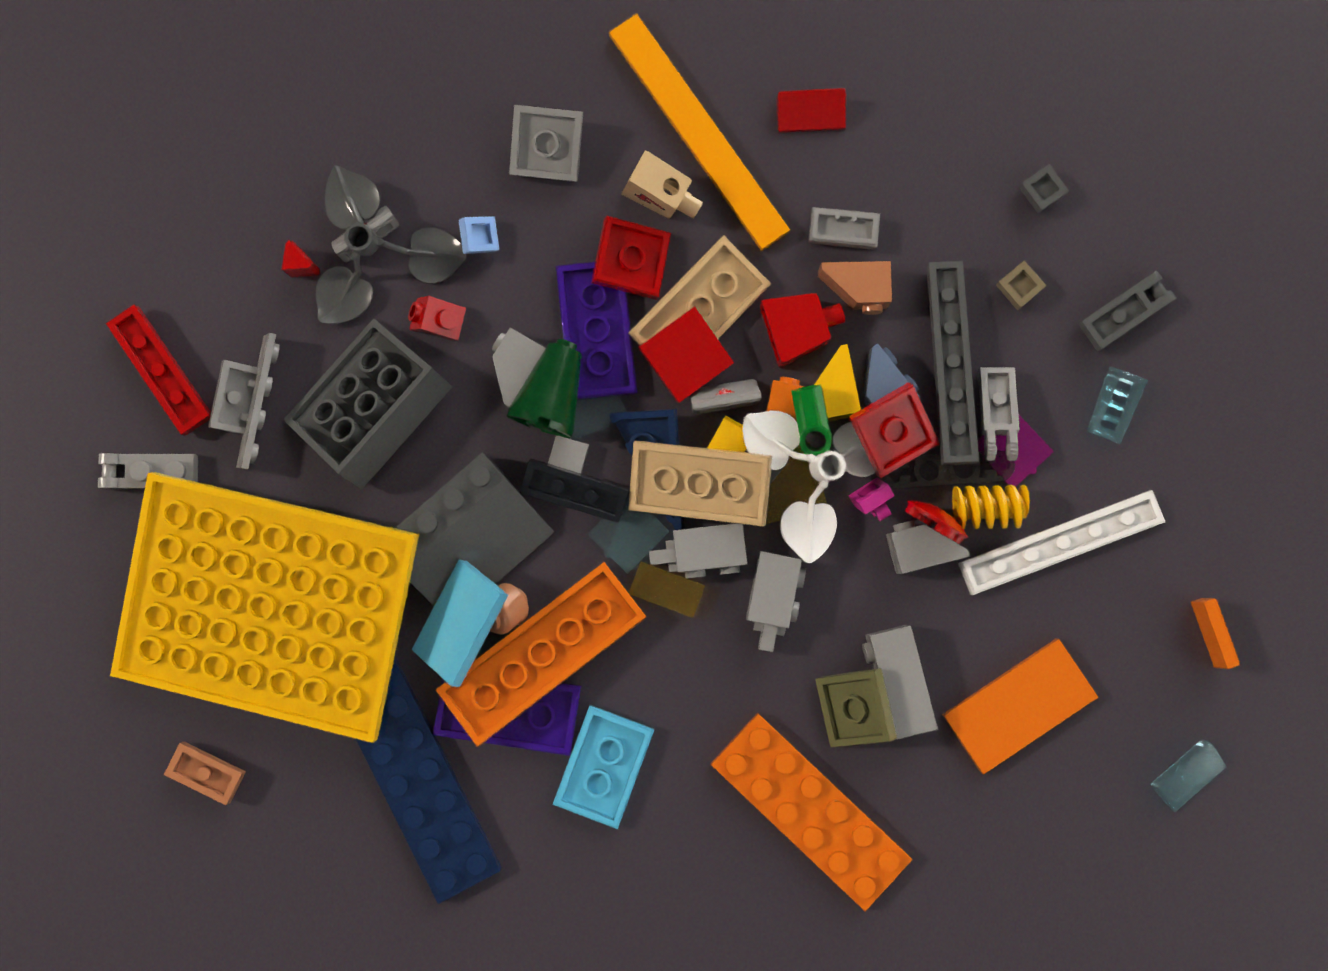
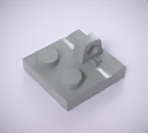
M514 105L509 174L578 181L583 112Z

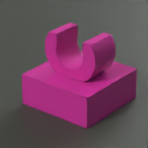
M879 478L873 479L848 495L857 509L865 515L871 512L873 517L877 516L880 522L892 514L885 502L895 495L889 485Z

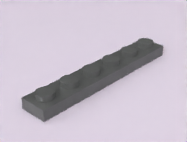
M963 261L929 262L927 265L941 464L942 466L977 464L979 462Z

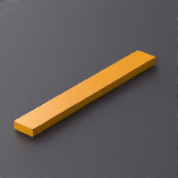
M635 14L611 30L609 35L761 252L790 232L789 227L638 14Z

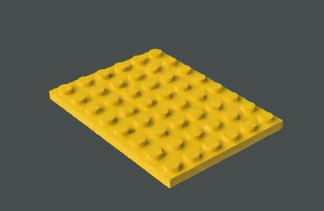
M149 472L146 479L110 676L374 743L378 740L419 534L157 472Z

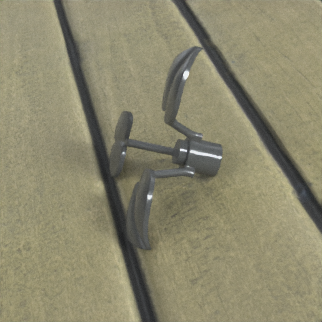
M335 165L326 184L325 210L329 220L336 227L346 230L344 239L347 246L353 250L351 257L354 261L355 272L353 274L350 269L344 266H335L323 272L316 286L318 321L326 324L349 322L361 316L369 308L373 298V288L369 282L359 278L362 273L360 256L374 254L379 246L411 256L408 263L410 272L419 281L427 284H437L448 279L466 261L467 254H463L462 245L456 238L434 227L421 228L415 231L410 241L412 249H406L379 238L363 222V220L373 218L379 210L381 199L378 188L365 176Z

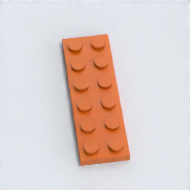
M603 562L475 659L460 687L450 686L445 682L436 691L475 745L479 747L645 620L647 616L606 563Z
M758 712L711 762V766L864 911L874 903L913 860Z

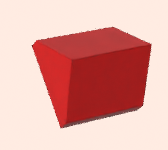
M288 240L285 243L282 270L290 277L318 276L321 273V269L295 242Z

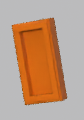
M1200 598L1191 601L1213 666L1223 669L1239 666L1240 662L1217 599Z

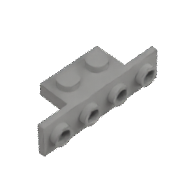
M273 333L263 336L257 367L223 360L221 364L208 428L243 435L236 465L238 469H249V464H255L259 444L254 443L256 430H262L266 411L261 410L263 397H268L273 382V378L268 376L270 363H276L280 347L279 344L275 343L276 334Z

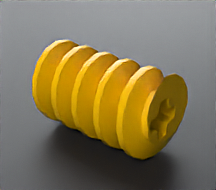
M985 485L979 486L976 491L972 486H965L962 492L958 486H954L952 490L954 518L963 529H965L968 519H971L974 529H979L981 519H985L988 529H993L995 519H999L1002 529H1006L1009 519H1013L1015 528L1018 529L1021 528L1023 519L1029 513L1030 498L1026 485H1020L1018 490L1014 485H1008L1004 491L1000 485L992 486L990 491Z

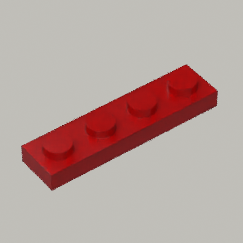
M132 305L106 323L181 435L187 436L210 420V410L139 306Z

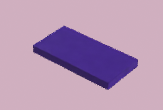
M595 262L556 266L563 339L576 344V351L582 354L577 400L638 394L632 337L628 334L631 327L627 292L592 284Z
M443 678L441 681V685L446 682ZM561 683L485 743L571 756L582 686ZM439 696L433 735L472 741Z

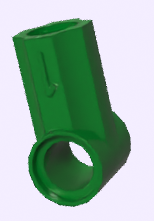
M811 385L791 390L802 451L805 454H813L815 456L828 452L832 443V433L829 427L822 385ZM812 431H819L825 436L826 442L820 447H813L808 444L806 436Z

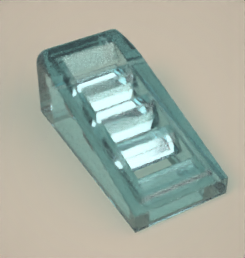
M1110 366L1087 431L1121 444L1148 380ZM1121 381L1131 385L1129 392L1116 387L1118 382ZM1113 393L1125 397V404L1111 400ZM1107 407L1122 411L1120 418L1106 413ZM1102 419L1117 424L1116 430L1101 426Z

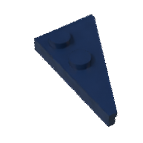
M677 409L609 413L610 420L618 427L626 442L625 446L631 455L633 454L634 441L679 445ZM665 515L675 530L684 529V517Z

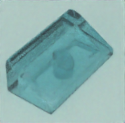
M1201 739L1150 785L1169 808L1176 812L1227 766L1212 743Z

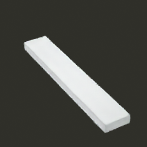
M1153 490L959 562L958 564L970 595H975L1165 523V519Z

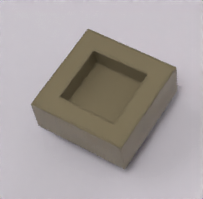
M1025 260L996 284L1017 310L1047 286Z

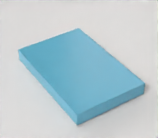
M459 559L412 650L450 686L460 687L508 594L468 561Z
M589 705L552 805L618 829L655 729Z

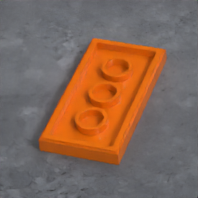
M1056 638L943 713L942 716L980 773L984 775L1098 698V695L1060 639Z

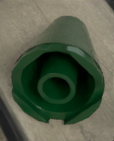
M557 339L556 343H549L510 405L507 418L529 428L531 426L541 429V432L567 439L572 437L575 428L582 356L580 352L576 351V344L564 339Z

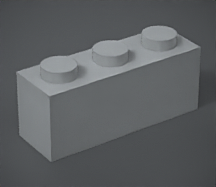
M902 625L866 634L867 643L862 644L863 653L867 664L872 663L874 669H882L896 730V739L937 730L911 626Z

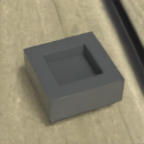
M1050 164L1029 177L1019 186V189L1038 214L1069 192Z

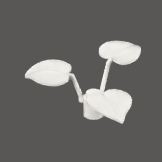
M781 411L747 414L743 421V439L748 453L772 455L771 470L782 469L786 465L789 456L794 459L808 461L812 477L819 481L818 487L809 498V503L798 501L790 504L783 512L780 520V531L785 542L805 563H812L828 549L837 529V518L834 509L825 503L815 505L816 499L821 492L828 487V481L840 478L845 470L849 474L858 477L870 476L875 471L851 422L839 427L833 435L832 443L837 452L828 451L815 456L813 454L808 455L793 451L800 443V435L797 422L792 416Z

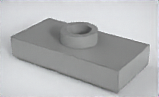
M812 207L808 243L876 250L880 213Z

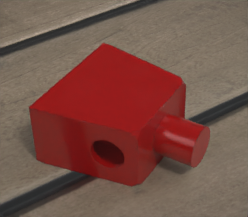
M817 293L765 299L761 301L760 311L779 368L826 346L831 340L829 327L845 323V315L841 304L837 303L822 308Z

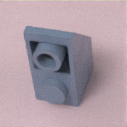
M878 343L867 353L862 401L866 406L908 382L914 385L916 392L919 391L915 381L908 374L903 376L895 366L898 362L893 353L886 347L882 349Z

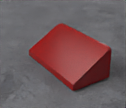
M845 88L778 92L776 99L778 133L841 130L846 128Z

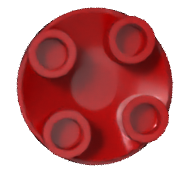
M907 501L908 506L905 512L930 527L936 522L934 530L959 545L963 539H968L961 525L944 510L929 503Z

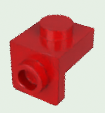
M432 296L419 297L413 302L409 310L410 330L414 332L423 331L451 341H458L466 308Z

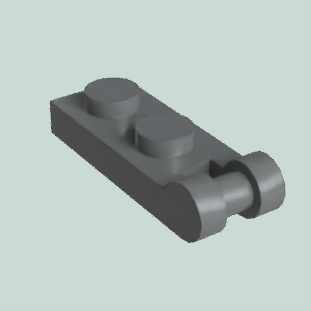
M1157 270L1078 323L1097 351L1177 298L1172 290L1167 291L1160 281L1163 278ZM1149 289L1156 300L1151 302L1144 293L1145 290Z

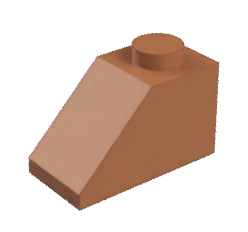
M891 261L821 263L818 277L853 310H862V314L866 315L881 314L883 309H887L892 303Z

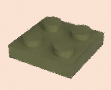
M881 668L828 675L815 679L830 747L889 742L897 738Z

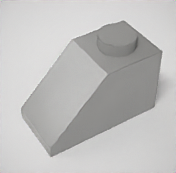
M511 327L506 334L501 333L492 347V351L495 352L492 358L503 402L508 409L546 349Z
M913 520L893 525L895 532L886 534L896 574H903L970 557L968 549L925 524L915 527Z

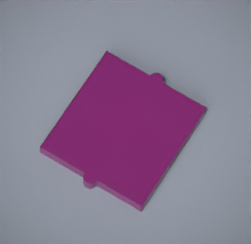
M1020 415V430L1017 434L1018 458L1016 461L1007 460L1005 451L1006 435H995L997 454L994 461L985 460V435H982L977 440L979 456L1007 486L1014 485L1016 487L1029 474H1035L1037 472L1036 468L1054 452Z

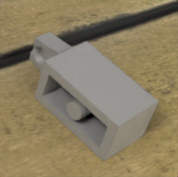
M739 523L674 530V540L666 541V549L649 551L650 565L668 564L669 572H685V579L705 577V570L719 568L720 575L740 573V566L747 565L743 524Z
M762 551L758 553L745 619L754 621L753 630L761 632L758 650L773 652L776 635L784 636L790 622L796 623L800 602H796L794 599L796 589L803 588L806 568L801 567L802 559Z

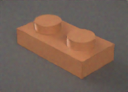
M184 741L179 743L164 775L224 805H228L231 803L246 771Z

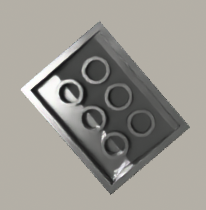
M373 319L283 420L339 475L362 490L453 386L384 326Z
M483 452L395 528L419 534L410 582L433 606H435L459 559L468 561L493 583L497 584L555 533L503 472Z

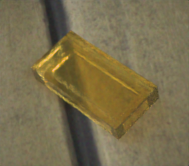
M640 562L629 594L693 618L705 585Z

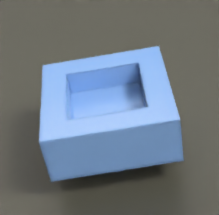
M495 216L464 217L459 219L463 254L494 253L499 251Z

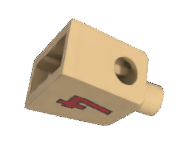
M646 150L622 192V195L666 218H670L677 209L694 219L703 203V200L687 192L692 182L689 177ZM664 189L668 190L671 193V195H668L664 191Z

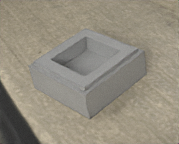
M556 435L548 464L582 474L590 445Z

